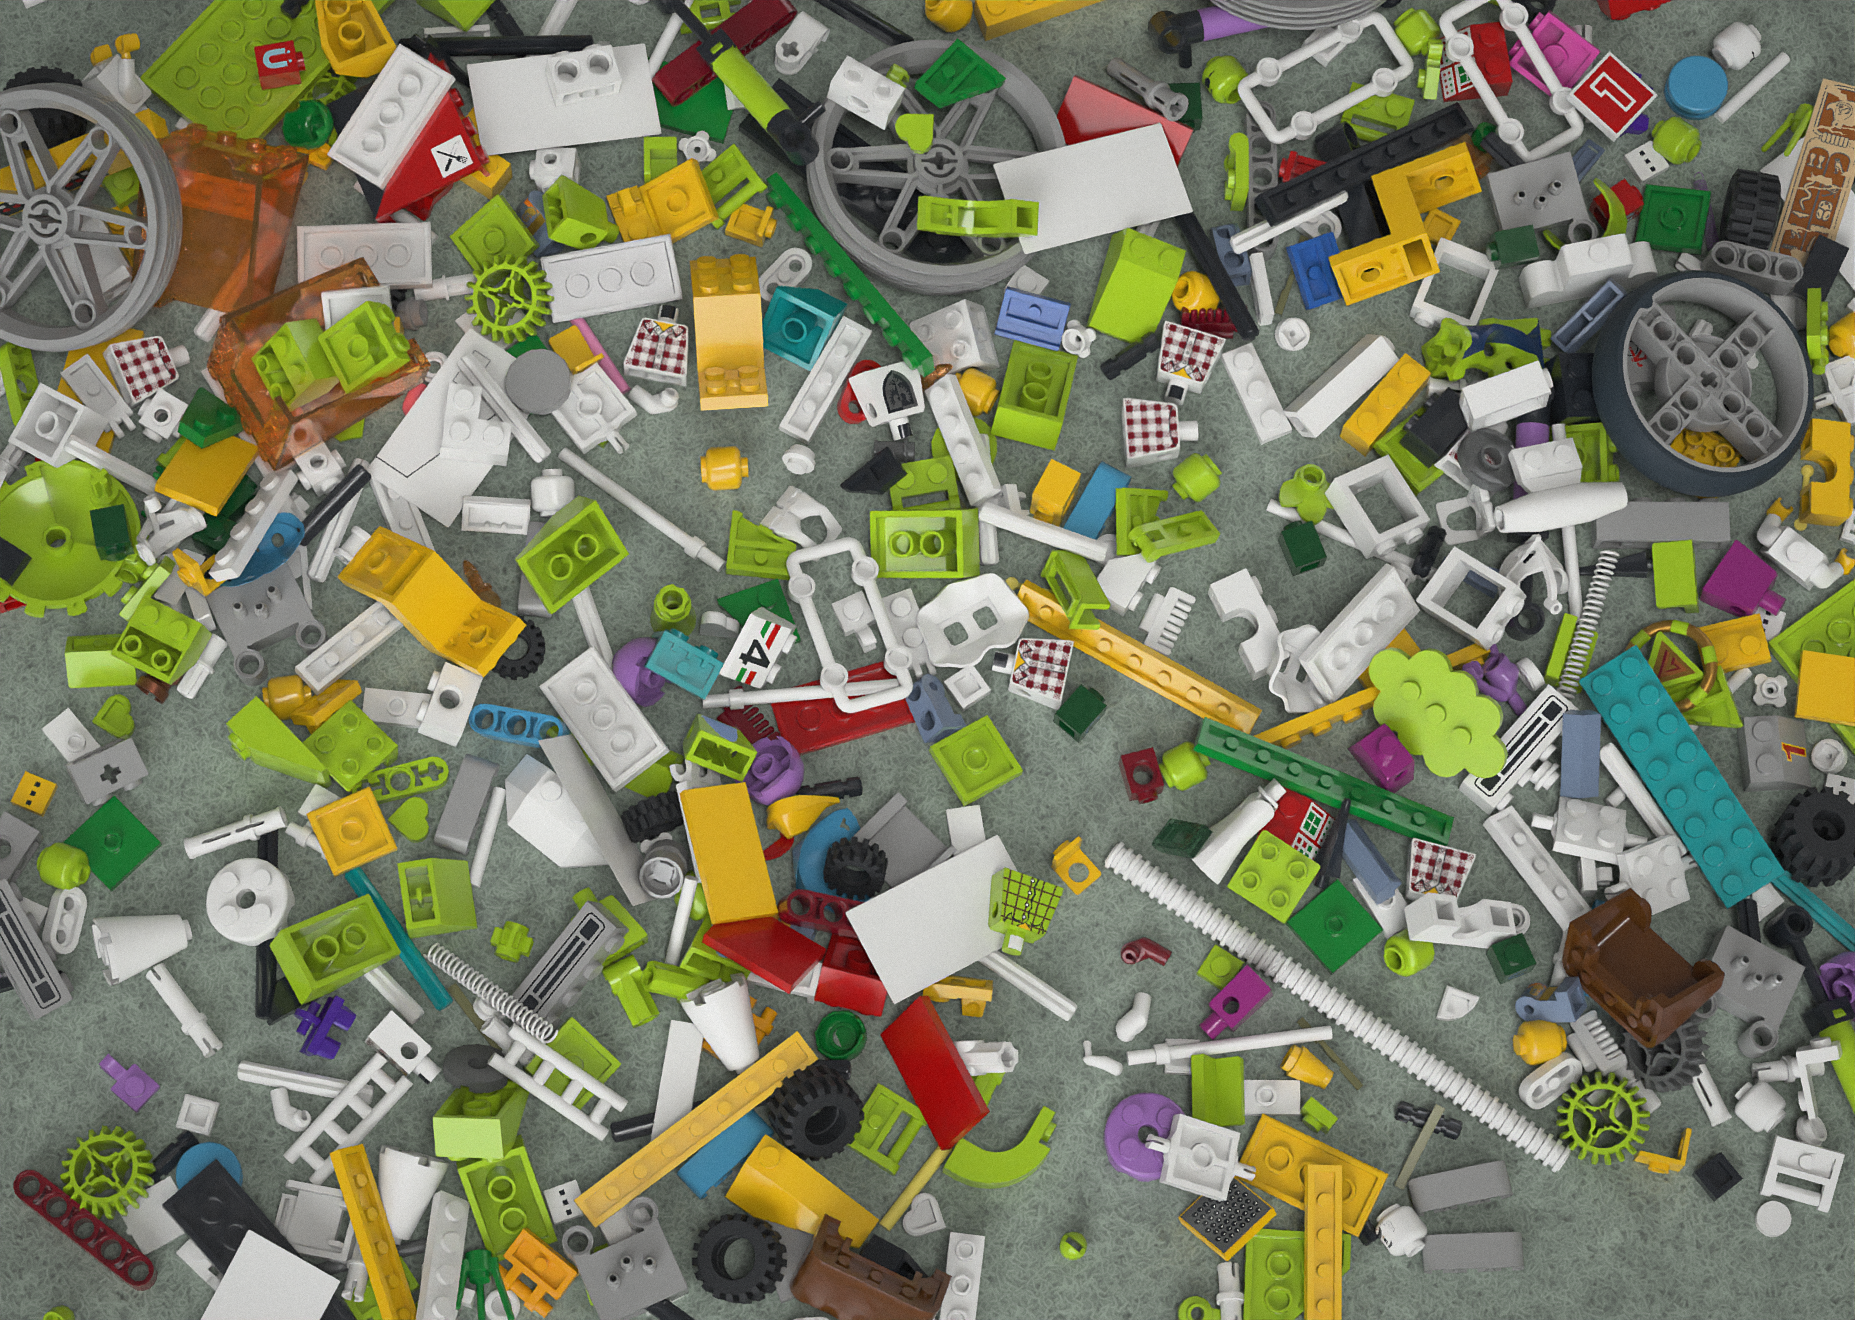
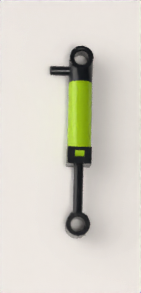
M652 0L657 9L662 13H676L702 42L696 50L705 64L723 81L786 153L791 162L803 166L810 164L817 158L819 144L808 125L826 111V108L820 101L815 102L797 117L739 51L735 43L722 28L712 35L685 4L686 0ZM804 140L802 145L794 147L797 142Z
M1793 905L1769 920L1766 925L1767 937L1776 947L1781 949L1791 947L1797 962L1806 967L1803 975L1817 1006L1802 1016L1812 1037L1817 1035L1820 1037H1830L1831 1042L1840 1040L1842 1056L1838 1060H1832L1831 1063L1855 1115V1031L1850 1022L1855 1018V1013L1847 995L1829 1000L1803 942L1813 929L1812 917L1803 907Z

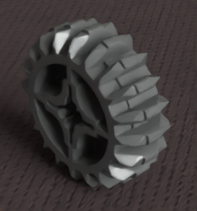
M1691 1015L1665 1041L1653 1048L1643 1046L1625 1028H1622L1620 1032L1626 1038L1618 1046L1625 1048V1055L1629 1062L1626 1070H1634L1636 1072L1635 1079L1637 1080L1635 1082L1644 1079L1645 1089H1657V1092L1660 1093L1669 1092V1090L1679 1091L1683 1086L1691 1085L1694 1082L1693 1077L1703 1073L1699 1065L1705 1064L1708 1061L1702 1055V1051L1710 1047L1702 1043V1037H1705L1708 1032L1704 1030L1699 1031L1698 1029L1702 1020L1692 1018ZM1674 1058H1678L1679 1062L1670 1073H1666L1667 1066L1671 1065Z

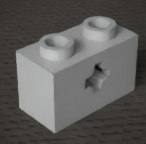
M124 735L64 764L81 801L85 804L92 802L93 806L111 799L110 793L123 787L124 791L139 786L143 783L141 778L149 774L132 738L128 735ZM105 765L116 768V770L111 772L112 779L110 780L100 777L105 772Z

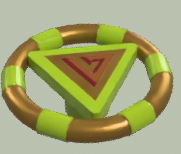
M1679 620L1658 621L1641 629L1630 640L1624 652L1635 645L1640 650L1652 637L1656 636L1648 664L1665 689L1702 679L1700 685L1687 698L1674 702L1681 713L1697 707L1708 696L1717 676L1718 660L1710 639L1696 626ZM1672 632L1692 638L1701 648L1705 672L1703 673L1663 633Z

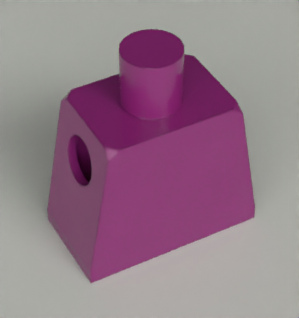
M1738 540L1734 541L1702 589L1700 598L1702 602L1740 618L1754 615L1759 607L1777 616L1787 599L1772 591L1777 578L1776 571Z
M1385 723L1369 732L1348 748L1356 761L1376 786L1396 793L1414 780L1415 761Z
M1246 965L1209 1002L1208 1006L1213 1012L1199 1024V1027L1212 1040L1226 1027L1234 1033L1273 996L1272 989ZM1231 1001L1239 1004V1009L1234 1014H1229L1224 1010L1225 1006Z

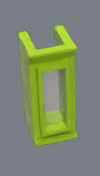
M1052 550L1040 576L1046 578L1065 615L1069 619V629L1099 630L1101 624L1091 609L1108 610L1111 604L1085 557L1066 550Z

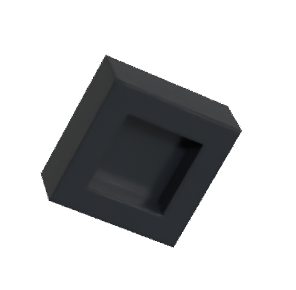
M1719 1152L1692 1174L1714 1202L1743 1179L1722 1152Z

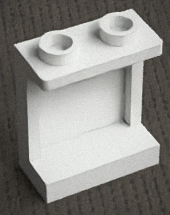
M83 215L81 231L113 234L106 221ZM88 244L102 294L108 305L125 294L133 282L136 273L121 247ZM70 245L60 248V253L79 293H84L85 290ZM88 305L87 312L90 316L93 314L91 307Z

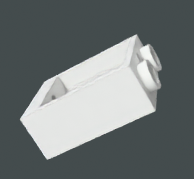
M1441 237L1434 252L1438 265L1441 262L1486 280L1470 320L1424 302L1435 275L1433 274L1423 279L1409 316L1415 318L1414 321L1418 325L1426 328H1432L1433 326L1440 328L1444 318H1452L1462 325L1476 326L1499 270H1495L1494 262H1489L1487 255Z
M1535 361L1462 388L1459 405L1469 431L1473 432L1480 428H1488L1546 407L1549 395H1551L1550 388L1553 387L1552 378L1548 369H1541L1539 361Z
M1389 455L1334 478L1325 492L1327 499L1366 559L1377 554L1380 557L1386 556L1401 543L1406 542L1407 545L1418 541L1424 535L1422 531L1430 521V518ZM1379 483L1383 484L1406 521L1381 534L1377 532L1354 494Z
M1454 546L1416 599V602L1425 613L1488 651L1493 644H1496L1502 638L1505 626L1510 619L1518 615L1522 610L1527 596L1517 584ZM1470 570L1504 590L1477 629L1443 608Z

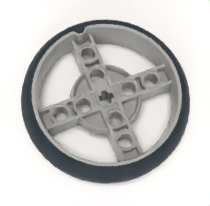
M1701 270L1678 271L1656 277L1638 286L1621 300L1606 320L1597 340L1592 364V387L1601 422L1609 438L1624 458L1647 478L1663 487L1687 495L1702 497H1723L1748 491L1764 484L1781 471L1795 455L1804 440L1814 404V381L1809 356L1796 328L1785 313L1769 297L1742 280L1718 272ZM1668 301L1699 303L1722 312L1737 322V324L1723 339L1706 334L1688 336L1658 304ZM1654 331L1658 333L1660 339L1656 337ZM1630 339L1657 366L1654 379L1655 391L1660 405L1646 420L1636 404L1629 382L1627 355ZM1759 348L1770 366L1776 385L1778 411L1775 426L1750 401L1752 379L1746 362ZM1677 355L1681 357L1683 363L1679 361ZM1720 358L1725 362L1726 366L1722 364ZM1680 400L1684 402L1686 408L1682 406ZM1724 404L1727 405L1729 411L1725 409ZM1660 421L1664 423L1667 430L1661 426ZM1684 428L1695 432L1718 430L1749 463L1737 467L1710 466L1685 457L1671 448L1669 444ZM1747 428L1750 429L1752 435L1748 433Z

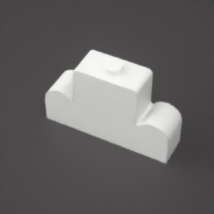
M1618 234L1564 245L1561 247L1556 260L1539 261L1524 267L1519 276V282L1526 308L1529 309L1590 297L1610 277L1625 290L1638 287L1656 278L1658 273L1649 242L1641 241L1628 244L1626 235Z

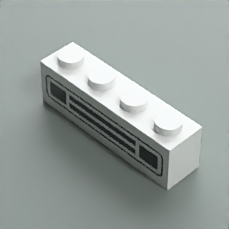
M1548 684L1502 736L1501 740L1506 745L1508 753L1507 763L1504 768L1495 776L1489 778H1479L1470 773L1458 790L1489 816L1496 808L1499 811L1504 810L1514 798L1510 794L1517 784L1523 788L1535 773L1531 769L1538 760L1544 763L1557 749L1553 743L1560 735L1562 736L1563 713L1570 709H1579Z

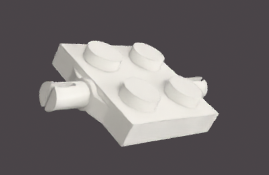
M1846 356L1825 366V373L1821 376L1826 384L1827 392L1814 397L1813 410L1817 411L1832 404L1838 410L1842 421L1851 423V426H1854L1855 359Z
M596 362L584 372L572 375L571 392L568 399L559 409L551 412V415L583 454H586L596 445L607 440L617 453L621 454L623 449L625 451L628 449L629 444L619 434L622 426L637 416V412Z
M1563 796L1559 798L1554 817L1534 812L1531 821V827L1551 830V835L1554 839L1552 851L1618 865L1616 854L1623 852L1625 847H1636L1647 842L1648 837L1628 833L1625 826L1626 810Z
M1665 834L1616 854L1620 869V882L1605 888L1604 893H1610L1605 895L1608 900L1632 888L1641 898L1649 902L1652 909L1651 915L1690 900L1684 872L1698 865L1691 854L1680 857L1675 834Z
M1176 1114L1173 1116L1170 1134L1167 1139L1153 1134H1149L1146 1141H1150L1145 1143L1146 1148L1163 1152L1164 1162L1160 1183L1214 1200L1225 1201L1227 1200L1229 1186L1234 1176L1245 1178L1249 1181H1252L1255 1177L1253 1172H1256V1168L1254 1166L1238 1162L1237 1148L1241 1134L1239 1132L1183 1114Z

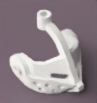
M155 494L146 496L143 502L145 503L144 510L147 520L136 538L138 541L136 545L138 554L148 566H152L156 563L155 559L173 545L193 533L205 529L207 525L203 515L194 507L189 509L180 507L155 514L162 505ZM173 520L174 522L173 524L159 528V525L167 521ZM151 532L150 537L146 540V537Z
M1534 534L1525 544L1518 546L1509 553L1500 568L1499 574L1520 587L1521 581L1528 575L1543 571L1547 584V598L1544 601V606L1552 614H1558L1562 610V604L1557 600V594H1564L1568 591V576L1562 564L1541 540V536ZM1529 554H1534L1527 563L1523 562ZM1498 587V593L1501 596L1504 590Z

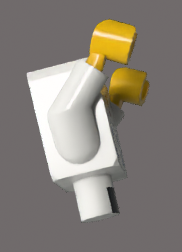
M128 33L116 38L115 47L118 53L121 54V57L118 54L112 56L108 44L95 47L90 55V60L94 67L82 79L83 87L111 98L133 114L148 109L149 107L144 102L152 93L135 74V59H131L130 52L140 48L138 35L136 33Z
M1781 497L1766 510L1767 516L1757 532L1758 541L1764 545L1759 552L1808 591L1814 585L1821 589L1827 588L1843 574H1850L1855 566V559L1846 555L1848 551L1846 548L1841 549L1834 562L1830 564L1823 552L1789 526H1780L1793 512L1792 506L1786 509L1781 504Z

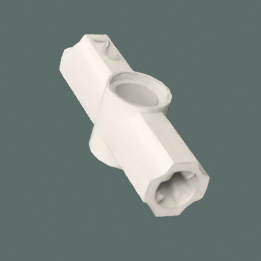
M984 1040L953 1042L971 1076L986 1075V1073L1013 1072L1015 1065L1018 1063V1050L1013 1047L1012 1042L996 1041L984 1043Z

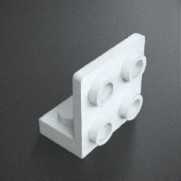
M964 299L910 323V329L933 355L935 371L925 378L923 377L924 382L927 384L940 380L946 374L953 375L972 366L985 371L1000 367L985 308L982 305Z

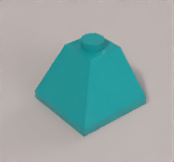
M777 286L762 321L763 348L811 372L841 321L848 304L819 289Z

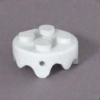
M259 858L238 859L224 866L212 879L206 896L207 914L214 928L230 941L247 946H257L266 940L275 938L280 930L287 928L288 914L295 905V897L288 876L268 861ZM247 892H254L256 896L255 903L250 908L243 909L240 905L242 896Z

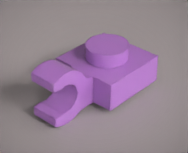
M109 1054L99 1063L100 1068L116 1081L110 1090L136 1113L161 1088L136 1064H133L126 1071Z

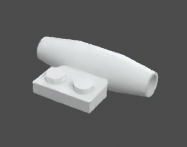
M1567 438L1512 449L1509 452L1508 458L1517 484L1528 494L1497 506L1494 510V519L1501 533L1542 532L1590 522L1623 509L1627 506L1628 497L1625 486L1621 482L1580 483L1583 467L1573 438Z

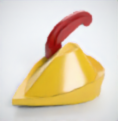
M797 795L771 804L766 809V825L769 830L778 829L781 838L763 851L765 861L779 858L788 852L794 843V836L807 831L827 807L840 803L839 798Z

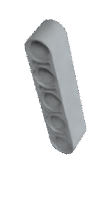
M1260 100L1259 103L1276 128V112L1274 107L1267 101ZM1248 109L1244 121V134L1249 141V190L1246 198V229L1266 220L1265 217L1255 213L1254 210L1259 207L1254 199L1259 194L1278 186L1277 144L1270 142L1265 137L1258 124L1252 120L1253 116ZM1263 147L1268 153L1259 155L1254 152L1253 148ZM1262 177L1269 184L1261 186L1256 184L1253 179ZM1279 235L1267 240L1270 243L1269 247L1264 248L1257 245L1247 250L1248 254L1251 256V254L1262 252L1264 261H1268L1276 252Z

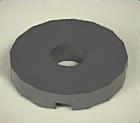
M1480 428L1476 431H1471L1461 440L1457 449L1458 463L1463 474L1471 483L1483 490L1497 492L1507 489L1516 481L1508 458L1509 452L1513 449L1511 447L1513 443L1508 437L1497 430ZM1484 454L1491 456L1495 461V465L1489 463Z
M480 1044L463 1045L452 1049L446 1054L443 1061V1074L445 1079L456 1088L460 1089L461 1085L469 1087V1092L490 1093L505 1087L509 1078L488 1065L487 1062L495 1052L503 1058L505 1055L502 1053V1050L492 1046Z

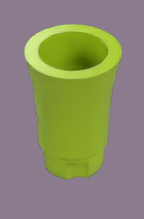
M671 584L660 589V592L655 597L654 608L650 616V623L654 632L665 631V629L671 630L673 628L686 636L692 633L696 625V613L691 606V599L684 588Z

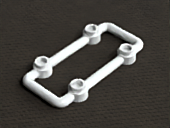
M1464 0L1446 10L1440 17L1439 26L1447 39L1445 46L1447 57L1454 62L1461 63L1497 124L1495 133L1523 161L1529 163L1543 159L1581 136L1584 130L1582 118L1577 112L1576 107L1566 99L1572 89L1561 85L1526 26L1528 12L1523 5L1513 3L1512 0H1496L1502 10L1499 19L1504 29L1515 31L1552 94L1549 102L1552 111L1558 115L1565 116L1571 128L1531 151L1527 150L1521 140L1524 135L1522 124L1516 119L1508 118L1471 56L1474 49L1472 40L1465 34H1458L1452 24L1453 21L1490 0Z
M1371 11L1355 20L1336 25L1335 30L1278 60L1270 57L1261 59L1255 71L1239 82L1238 94L1270 142L1282 144L1293 138L1307 140L1312 137L1317 125L1373 95L1379 97L1390 96L1397 87L1398 82L1407 78L1412 73L1414 62L1387 19L1381 13ZM1374 24L1401 66L1394 70L1388 68L1376 70L1370 83L1312 114L1307 111L1297 112L1292 117L1289 126L1278 131L1251 91V88L1259 84L1266 87L1275 85L1283 71L1340 41L1347 44L1356 42L1363 29Z
M844 537L792 552L786 561L790 576L787 592L792 601L800 604L823 667L820 676L822 688L832 693L838 708L847 713L859 712L908 697L913 689V681L909 673L912 655L906 647L899 645L876 584L879 572L877 562L873 558L867 557L861 543L852 537ZM848 550L851 552L854 560L851 578L856 584L864 587L887 649L884 667L890 674L897 676L900 685L851 700L848 698L845 690L848 672L844 666L835 663L812 600L815 582L809 575L803 574L800 563Z

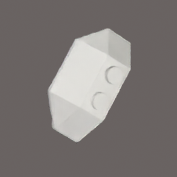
M526 754L505 779L508 826L560 868L609 865L558 775L544 764Z

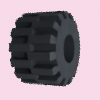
M1824 786L1820 793L1816 787L1808 788L1803 795L1798 793L1792 799L1774 824L1775 828L1771 832L1770 841L1775 842L1771 851L1775 857L1781 858L1780 865L1784 871L1789 869L1794 873L1791 877L1792 880L1799 883L1803 878L1808 880L1807 886L1816 888L1822 881L1824 886L1828 887L1834 885L1838 879L1842 881L1855 866V803L1851 804L1847 800L1850 795L1846 792L1841 791L1839 795L1833 794V787Z

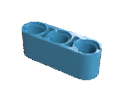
M1102 461L1063 529L1097 540L1105 528L1104 524L1108 516L1111 517L1115 510V488H1127L1132 477Z
M479 704L471 710L469 715V724L478 734L488 739L542 749L538 741L546 739L548 729L557 725L559 728L557 737L571 734L567 725L552 715L492 704ZM488 714H493L494 722L492 726L483 729V718ZM520 720H526L525 731L522 734L515 735V724Z
M752 1109L707 1143L682 1166L677 1175L702 1200L707 1196L706 1192L713 1185L717 1187L732 1174L733 1171L731 1169L739 1162L743 1164L748 1159L765 1134L772 1137L775 1132Z

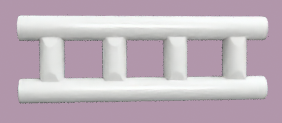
M514 1023L509 1028L507 1035L514 1039L515 1042L504 1058L495 1052L487 1064L602 1141L608 1134L609 1129L600 1123L611 1107L621 1112L627 1105L628 1100ZM526 1048L543 1059L533 1077L515 1066ZM554 1068L572 1079L561 1097L544 1086ZM583 1087L600 1098L589 1116L572 1105Z
M378 1051L283 1154L292 1164L299 1157L304 1159L315 1170L308 1178L315 1185L321 1186L335 1171L330 1155L324 1160L310 1147L319 1135L325 1131L339 1144L334 1151L358 1145L413 1085L404 1075L397 1082L381 1069L388 1060ZM371 1079L386 1092L373 1108L357 1095ZM347 1105L363 1118L349 1134L334 1121Z

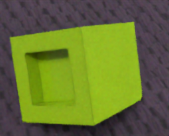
M644 137V184L677 166V137Z

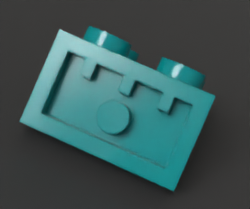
M673 628L671 630L665 629V631L654 632L651 638L658 639L644 667L705 700L724 665L723 662L717 660L719 654L704 645H700V647L687 643L689 637Z

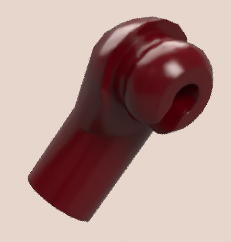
M1147 937L1130 941L1121 948V959L1126 964H1135L1150 958L1165 966L1172 954V951Z

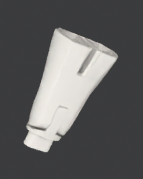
M1275 778L1264 789L1259 785L1257 787L1258 792L1251 793L1228 816L1183 846V849L1194 863L1217 885L1244 845L1274 817V812L1279 806L1277 801L1287 792Z

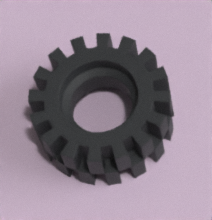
M518 615L526 624L518 637L526 641L528 645L527 653L517 660L508 659L502 655L492 669L494 673H499L500 677L506 679V676L511 677V680H517V677L528 678V674L531 672L534 674L538 671V666L542 665L544 661L545 641L542 631L539 627H535L532 620L525 621L524 616Z
M676 791L662 792L655 797L652 795L647 800H641L637 802V805L630 806L629 810H625L622 813L623 815L620 816L633 843H642L647 839L652 840L663 832L675 830V827L681 826L684 822Z
M846 837L841 838L840 844L835 841L827 851L823 870L824 882L828 883V888L831 891L837 888L836 894L839 896L847 893V899L853 900L854 895H858L859 900H864L866 894L870 898L875 896V892L879 893L882 890V885H884L888 865L885 851H879V845L876 843L870 846V840L864 838L863 843L858 842V837H852L851 842ZM846 866H857L864 869V871H855Z

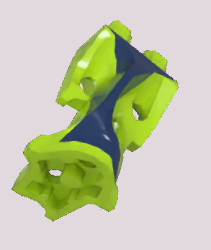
M1452 318L1442 319L1439 332L1421 346L1422 354L1426 361L1425 368L1431 372L1430 377L1442 379L1448 376L1449 381L1453 382L1463 378L1465 370L1470 368H1477L1487 372L1488 378L1511 371V369L1507 368L1505 362H1510L1513 369L1539 361L1541 369H1545L1544 363L1550 359L1543 358V350L1551 345V330L1541 328L1538 318L1514 320L1487 318L1480 320L1479 326L1462 325ZM1485 344H1490L1493 347V354L1490 357L1484 354Z

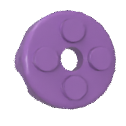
M1138 1093L1125 1098L1111 1111L1104 1128L1103 1141L1108 1160L1116 1171L1125 1173L1141 1182L1160 1179L1164 1162L1163 1152L1146 1148L1145 1144L1138 1138V1131L1143 1127H1151L1156 1131L1158 1137L1167 1139L1170 1134L1173 1116L1176 1114L1185 1115L1173 1100L1160 1094Z

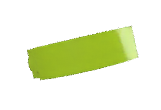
M919 196L917 230L936 232V234L966 237L1007 238L1038 236L1039 202L1017 199L971 201Z
M1043 1106L1023 1141L1007 1151H986L962 1138L958 1141L944 1165L942 1173L968 1186L984 1189L1007 1187L1026 1179L1044 1163L1051 1149L1040 1142L1043 1140L1048 1143L1054 1133L1057 1124L1052 1121L1056 1112Z

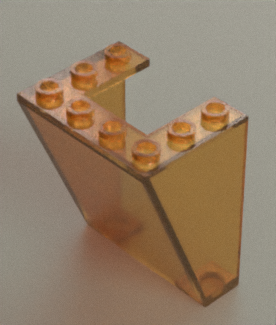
M198 123L188 124L186 128L172 131L166 137L157 138L171 164L178 184L182 203L183 227L180 253L176 267L167 287L153 307L161 308L174 300L225 312L226 314L220 316V324L250 331L267 320L306 172L309 154L297 152V148L290 145H279L277 147L268 145L267 141L261 138H239L237 133L232 131L207 130L206 125ZM139 182L137 216L147 218L145 199ZM142 227L141 236L146 241V231ZM134 249L131 283L139 270L144 249Z
M360 257L224 314L207 362L209 374L215 381H219L224 390V396L228 405L232 408L235 407L241 417L244 431L248 435H252L257 443L260 457L264 462L270 464L274 472L425 381L431 364L416 340L412 338L408 340L410 349L406 351L411 360L388 377H378L367 386L349 394L345 393L339 381L325 395L290 412L281 395L272 400L251 359L286 322L316 318L323 332H325L322 291L379 286V281L364 257Z

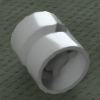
M668 839L660 840L652 844L646 852L640 869L639 880L642 888L649 895L664 899L672 897L681 889L690 859L688 852L680 843Z

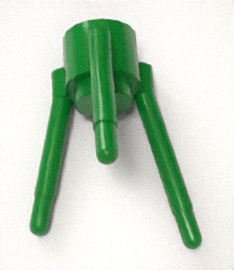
M484 1249L471 1250L465 1253V1259H462L455 1310L461 1308L466 1279L469 1278V1282L476 1285L478 1320H485L484 1284L491 1281L490 1277L493 1275L508 1320H514L512 1306L499 1270L498 1257H493L491 1251Z

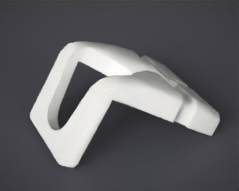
M1473 484L1469 489L1467 497L1436 504L1435 510L1440 528H1444L1447 533L1444 539L1447 546L1482 539L1495 529L1494 508L1490 502L1489 491ZM1469 506L1476 512V530L1454 531L1448 527L1446 522L1448 515Z
M792 485L787 488L776 502L777 507L773 506L760 523L772 530L773 533H776L777 536L799 543L802 548L817 545L801 531L800 522L806 517L821 516L827 529L826 539L822 543L835 540L842 531V527L827 507Z

